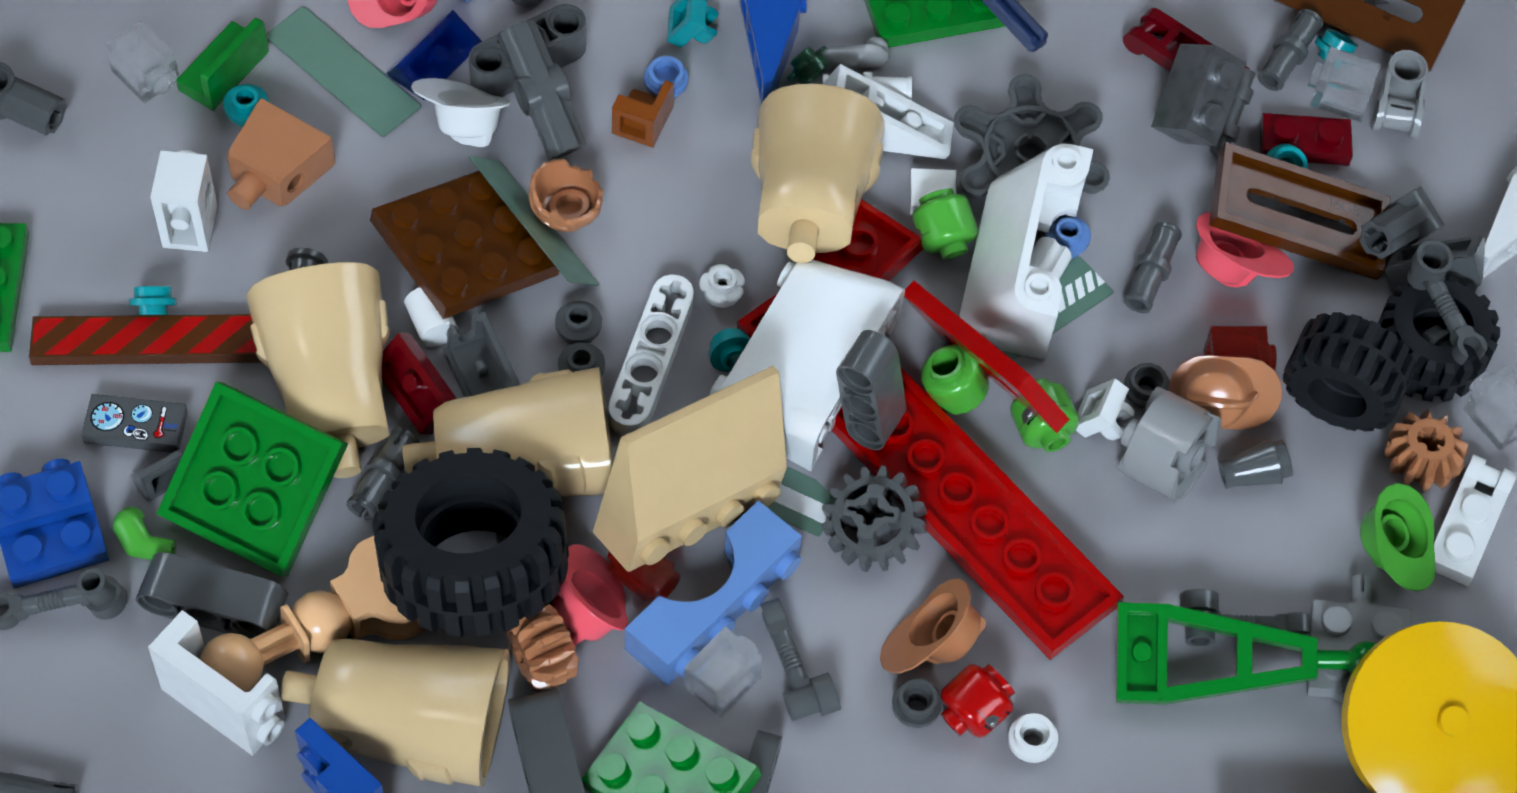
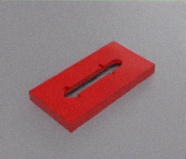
M915 280L905 289L904 298L949 345H959L979 362L980 367L992 381L1019 401L1055 433L1070 420L1027 371Z

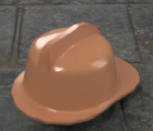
M1195 356L1180 364L1172 374L1168 386V391L1220 417L1222 420L1221 429L1243 430L1256 428L1267 422L1274 415L1282 399L1281 381L1275 370L1265 362L1249 357Z
M959 578L944 582L916 610L899 623L889 634L882 646L880 654L882 668L889 673H903L914 669L924 661L940 664L951 663L961 659L972 648L977 637L986 626L983 616L970 604L971 591L968 583Z

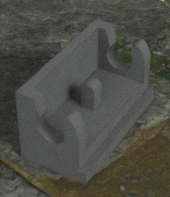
M485 311L473 315L471 320L472 329L470 331L459 334L455 325H452L447 330V347L443 348V352L464 397L521 385Z

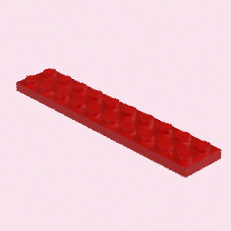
M777 294L737 321V329H740L751 338ZM901 367L907 410L882 449L871 450L865 448L851 438L846 430L842 407L836 415L835 425L831 431L874 476H877L881 466H886L890 473V479H893L895 475L902 472L908 481L906 487L914 484L917 486L921 494L917 501L924 502L928 512L926 515L919 517V519L925 522L927 532L1042 653L1051 660L1116 610L1118 602H1123L1124 596ZM894 496L904 506L902 501L896 496Z

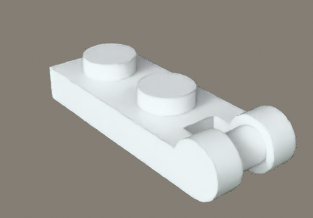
M1474 454L1434 541L1435 572L1467 587L1474 577L1517 477L1516 472L1507 468L1499 471L1486 465V459ZM1477 481L1494 488L1492 495L1489 496L1475 490L1474 487Z

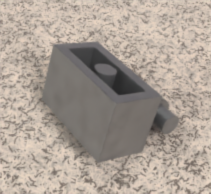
M1180 44L1151 127L1183 144L1211 146L1209 151L1218 155V151L1225 142L1237 141L1241 129L1237 124L1244 105H1249L1254 91L1251 89V85L1256 73L1245 68L1246 62L1217 45Z

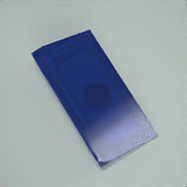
M452 10L441 18L386 73L392 80L415 94L411 88L414 81L427 78L447 79L469 57L472 48L482 42V40ZM415 94L416 96H418V97L421 98L422 100H426V99L420 97L419 95Z

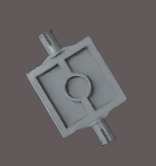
M1362 574L1354 575L1351 578V601L1337 602L1313 599L1310 636L1318 638V649L1350 650L1352 646L1362 641L1377 643L1391 633L1411 626L1412 608L1382 606L1372 603V577L1364 576L1361 592ZM1318 669L1317 679L1308 682L1307 696L1333 698L1343 703L1346 687L1352 674L1349 670Z

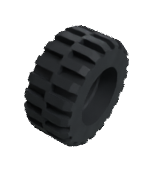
M467 448V453L454 454L453 450L439 453V458L429 462L426 458L416 463L412 467L413 472L408 474L404 471L391 484L392 490L388 489L383 494L378 503V511L374 515V542L384 592L389 601L397 606L398 612L408 620L414 622L418 618L420 627L435 633L438 629L446 630V635L463 638L464 633H476V637L491 636V630L503 628L504 632L518 627L520 619L524 617L528 620L532 619L543 610V602L549 604L559 592L560 584L567 575L569 557L563 501L559 491L553 487V481L541 470L535 472V465L521 457L513 460L508 452L496 449L493 450V453H483L481 448ZM469 531H491L507 537L492 548L474 553H453L436 547L454 535Z

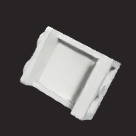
M182 610L148 646L161 690L253 756L263 744L268 746L274 742L284 727L285 715L277 681L267 673L250 692H244L199 660L205 646L198 621Z

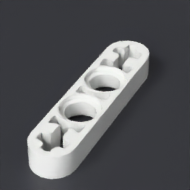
M670 274L663 276L654 284L609 400V424L614 432L621 436L650 424L693 309L694 290L692 284L680 275ZM672 292L678 293L680 298H676L674 301L671 315L665 313L666 298H669ZM658 327L668 330L672 337L666 343L654 344L645 335L649 330ZM639 366H649L657 372V376L652 381L644 383L635 380L631 373ZM632 394L638 397L637 414H632L630 419L622 418V412L628 410Z

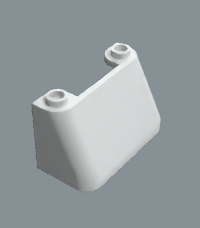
M1072 144L1053 146L999 176L991 183L988 189L959 317L1001 351L1045 360L1058 316L1062 286L1059 279L1052 272L1029 266L1037 230L1049 233L1053 221L1059 216L1067 214L1066 216L1076 217L1081 193L1090 168L1093 149Z
M815 260L807 263L796 262V264L789 261L777 282V286L781 289L728 377L721 374L714 383L709 395L774 366L779 371L786 459L812 471L823 451L822 448L818 447V444H821L828 431L831 432L833 429L836 415L842 407L836 376L837 367L862 331L873 330L888 338L890 337L900 320L905 289L884 279Z

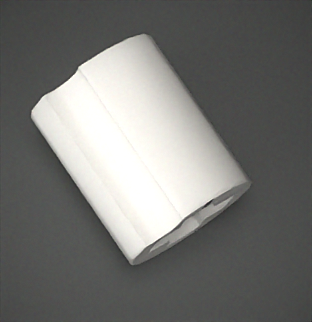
M1042 237L1037 240L1033 247L1029 266L1050 271L1060 279L1072 258L1071 252L1067 246L1058 244L1056 239Z
M420 287L406 296L404 300L405 306L424 347L433 348L446 344L447 330L452 325H455L458 330L453 316L443 319Z

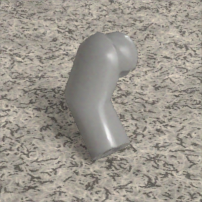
M871 37L862 45L825 47V67L827 69H836L842 64L848 68L878 69L889 58V53L887 52L888 44L880 37Z

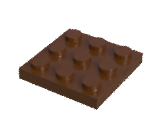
M480 171L372 209L370 222L443 319L559 275L560 271Z

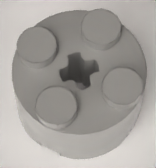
M1158 386L1150 395L1145 408L1146 412L1141 420L1132 419L1123 432L1121 444L1126 446L1127 450L1121 458L1118 471L1161 495L1176 501V497L1182 499L1188 494L1203 473L1208 462L1202 458L1207 445L1215 448L1220 435L1222 420L1210 411Z

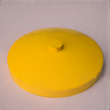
M1427 622L1408 626L1391 633L1377 642L1363 656L1354 669L1346 687L1341 714L1342 736L1345 749L1354 771L1364 786L1371 793H1517V658L1491 635L1477 628L1455 622Z

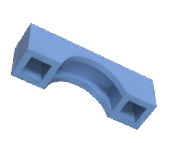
M758 500L726 531L724 554L730 564L732 573L722 588L711 596L697 601L680 602L658 596L625 628V650L666 686H669L679 675L683 678L687 677L698 666L702 659V653L713 642L718 645L731 634L736 625L735 620L746 610L753 612L763 603L769 593L768 588L778 578L786 580L794 573L802 559L800 557L802 535Z

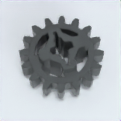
M865 466L861 467V478L856 481L849 474L843 476L847 486L843 490L831 487L829 492L835 500V504H824L822 511L826 517L832 520H828L821 525L826 536H833L828 541V544L834 553L842 551L841 558L845 564L849 566L858 558L862 571L868 572L872 562L877 561L882 571H888V559L895 557L898 562L904 564L906 559L903 550L906 547L918 551L920 545L914 534L927 533V526L919 517L926 515L928 512L924 502L917 501L921 496L917 486L914 484L906 487L908 481L902 472H899L893 479H890L887 467L881 466L877 476H871ZM891 494L902 501L905 512H901L899 507L892 506ZM876 513H881L883 518H875ZM866 520H874L872 525H868ZM844 525L849 526L850 530L857 531L858 544L847 537Z

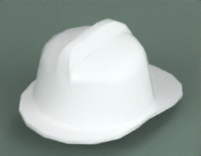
M420 79L414 81L411 86L415 94L434 103L438 126L442 133L451 136L453 140L461 144L476 147H486L489 145L492 134L498 126L501 108L511 104L508 98L494 96L473 86L448 79Z

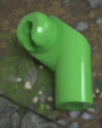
M126 507L115 515L113 531L127 555L152 560L153 555L159 552L175 554L176 540L150 536L142 520L144 514L139 508Z

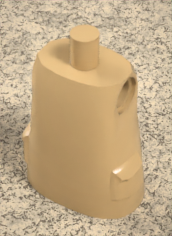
M824 84L784 86L769 93L762 102L757 116V128L753 133L751 165L761 180L762 190L758 234L769 244L787 249L788 257L794 262L807 263L813 260L815 253L839 251L851 243L853 223L862 196L877 182L883 156L882 140L885 132V122L875 103L866 96L852 90Z
M337 262L297 268L266 277L255 283L246 295L253 322L250 325V329L257 349L256 355L270 369L287 414L348 443L333 477L348 478L355 476L361 472L357 448L377 443L390 436L382 397L383 348L390 335V328L388 327L387 305L382 300L379 272L375 268L363 263Z
M599 367L575 372L567 369L544 374L539 373L533 376L530 382L519 386L444 402L433 411L435 440L402 445L405 471L408 474L413 472L412 467L416 463L426 458L429 462L439 458V453L453 450L454 454L467 453V448H481L483 453H493L494 449L508 452L511 455V459L516 460L518 457H521L535 465V472L537 470L544 472L553 481V487L559 491L561 497L604 495L614 462L605 394Z
M339 639L327 645L317 675L294 671L285 672L281 686V700L310 705L308 719L314 720L348 753L407 767L409 772L420 781L429 780L448 785L457 782L483 787L488 777L502 721L510 674V654L508 649L481 648L475 645H393L357 639Z

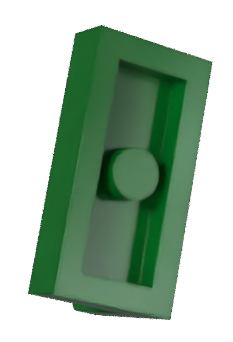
M255 17L244 28L231 21L176 79L178 90L214 111L224 101L227 92L238 86L269 52L264 22Z

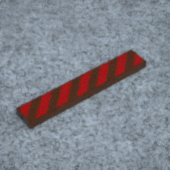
M251 314L33 316L29 350L31 365L262 363L256 355L257 349L250 329V325L253 324Z

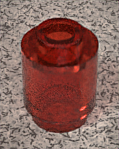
M610 551L608 552L607 558L610 560L608 572L643 601L650 600L653 602L658 596L667 598L680 581L681 575L674 570L675 563L666 556L656 564H644L627 572Z

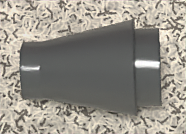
M1268 438L1229 459L1218 462L1220 475L1226 489L1235 486L1282 484L1283 478L1293 476L1291 459L1283 440L1272 442Z

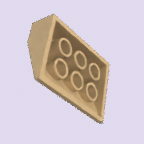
M774 366L766 368L621 437L592 532L627 572L644 564H656L668 552L682 545L691 546L698 542L706 533L720 526L724 528L731 526L758 500L768 507L779 497L781 492L780 486L787 469L779 371Z

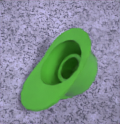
M1399 483L1387 486L1378 495L1375 506L1370 508L1362 518L1360 539L1364 550L1378 568L1385 570L1397 584L1405 589L1419 592L1429 588L1435 577L1434 519L1429 505L1415 489L1409 485Z

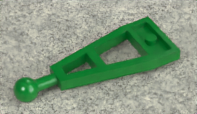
M1118 602L1116 703L1168 705L1310 682L1317 679L1318 669L1349 670L1352 674L1359 661L1376 643L1362 641L1352 646L1350 650L1318 649V638L1171 604ZM1168 623L1236 637L1235 676L1167 687ZM1252 641L1299 651L1300 666L1252 674Z

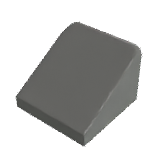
M179 449L167 453L130 475L131 480L147 502L167 491L183 455Z

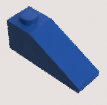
M806 0L739 1L761 104L769 93L778 89L799 31L800 13H806L807 11Z

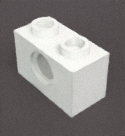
M189 150L177 152L160 151L150 198L162 247L209 252L218 205L208 157L206 154H197Z

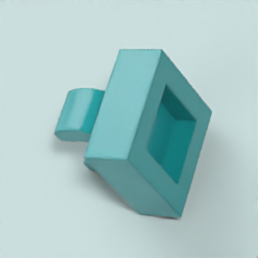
M676 0L669 8L667 42L680 48L685 46L692 38L700 43H709L717 35V30L707 25H710L718 17L719 12L713 7L707 6V0Z

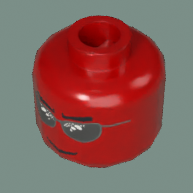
M970 664L941 690V700L946 709L940 715L959 736L968 731L974 737L984 738L1011 714L1013 703L1010 697L1015 692L1001 674L990 664H987L984 668L977 664Z

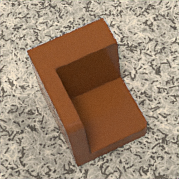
M665 80L657 97L637 89L631 90L628 97L618 94L612 106V134L653 148L674 106V83Z

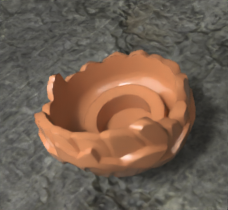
M566 159L551 160V162H544L532 174L529 188V203L535 216L546 226L560 232H573L589 225L599 216L603 202V190L600 188L599 182L593 180V173L590 169L582 171L579 167H570Z

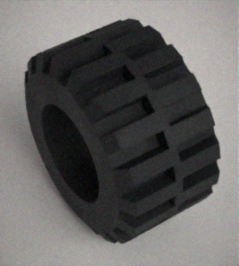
M1450 275L1447 280H1444L1449 294L1454 299L1453 301L1456 303L1467 325L1472 326L1474 331L1482 335L1487 342V351L1481 359L1478 358L1471 346L1463 345L1468 353V358L1463 365L1458 364L1454 360L1451 352L1452 347L1434 345L1422 338L1417 332V329H1429L1435 325H1440L1444 329L1447 328L1427 290H1418L1409 283L1408 285L1401 283L1395 289L1393 295L1389 296L1378 324L1397 335V339L1406 344L1409 348L1408 353L1414 357L1415 364L1413 367L1415 372L1405 393L1406 395L1413 397L1414 393L1422 395L1423 401L1430 402L1433 401L1435 396H1439L1442 402L1450 401L1455 393L1462 397L1469 393L1472 386L1476 387L1481 381L1498 346L1500 327L1496 326L1499 318L1496 310H1488L1491 303L1485 295H1476L1475 291L1477 288L1469 282L1466 286L1458 283L1459 278Z
M1333 312L1332 315L1323 313L1317 315L1316 319L1311 318L1306 323L1285 366L1283 382L1287 385L1286 390L1288 394L1296 398L1295 402L1317 419L1326 421L1328 424L1336 427H1343L1346 430L1356 431L1359 429L1368 432L1373 431L1374 428L1382 429L1387 427L1388 423H1391L1395 418L1413 378L1415 360L1408 353L1409 348L1406 344L1399 341L1397 335L1382 328L1380 324L1372 320H1365L1361 316L1354 314L1349 316L1342 312Z

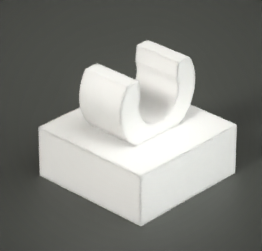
M1114 378L1088 389L1077 412L1079 425L1076 431L1085 438L1101 432L1109 440L1121 438L1125 429L1117 424L1116 419L1123 421L1133 417L1135 413L1133 408L1124 402L1129 388Z

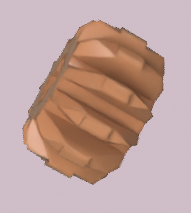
M1429 409L1422 412L1420 418L1409 412L1403 417L1401 423H1396L1392 426L1388 434L1389 440L1384 449V457L1392 460L1389 466L1390 474L1403 473L1405 475L1403 479L1404 485H1409L1413 481L1419 482L1423 493L1430 489L1432 483L1443 489L1449 484L1451 478H1456V476L1460 475L1464 467L1463 462L1468 453V444L1460 440L1463 435L1462 427L1449 428L1447 426L1449 421L1448 414L1437 420L1433 419Z
M543 604V610L532 619L528 620L524 617L519 620L520 625L506 631V636L510 643L509 648L513 653L515 663L518 665L522 677L526 678L528 685L533 689H538L539 691L550 687L554 689L567 683L566 680L577 676L579 659L575 653L576 646L572 642L570 631L567 630L563 617L559 616L556 609L550 604Z

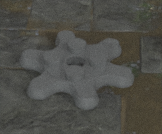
M1027 74L1017 75L1009 83L1010 105L1004 112L990 114L972 105L960 108L954 116V127L962 137L974 141L983 150L980 161L965 168L960 175V186L963 192L971 198L985 196L991 183L996 178L1030 160L1018 151L1023 145H1035L1042 152L1059 144L1080 146V141L1084 136L1096 131L1100 127L1103 120L1100 108L1091 102H1080L1066 111L1058 112L1051 110L1042 101L1040 82L1035 77ZM1091 160L1083 192L1096 194L1107 187L1110 174L1105 165Z

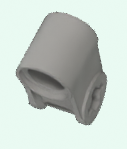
M1401 50L1391 56L1380 84L1379 95L1373 114L1372 130L1379 131L1383 127L1408 132L1411 138L1418 137L1425 110L1424 94L1428 74V63L1419 53L1412 50Z

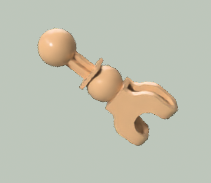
M374 536L355 546L350 554L348 568L344 574L330 581V592L317 590L306 593L295 602L292 610L287 604L281 606V625L252 639L237 633H226L213 638L203 648L199 660L242 691L250 692L259 682L264 665L293 651H296L301 661L306 663L310 661V651L324 653L330 642L346 639L349 633L353 639H359L369 634L379 635L391 640H406L426 629L419 626L418 618L412 622L399 613L397 606L391 603L386 596L383 582H381Z

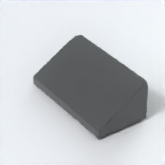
M1479 235L1441 241L1450 248L1453 254V264L1445 275V280L1450 275L1459 278L1458 283L1466 286L1468 282L1475 287L1480 286L1484 270V236ZM1419 245L1402 247L1392 254L1385 267L1392 295L1401 283L1408 285L1407 274L1411 268V259Z

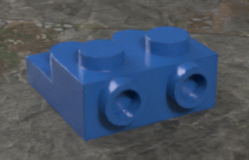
M54 459L43 465L42 472L23 477L20 473L11 472L0 476V545L13 589L110 560L80 461L70 463L67 459Z
M309 718L295 730L299 752L296 755L304 769L301 776L315 793H383L382 784L314 720Z

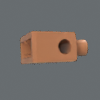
M261 98L228 151L227 158L231 177L236 182L227 194L235 205L244 210H249L260 196L278 206H287L335 164L332 137Z

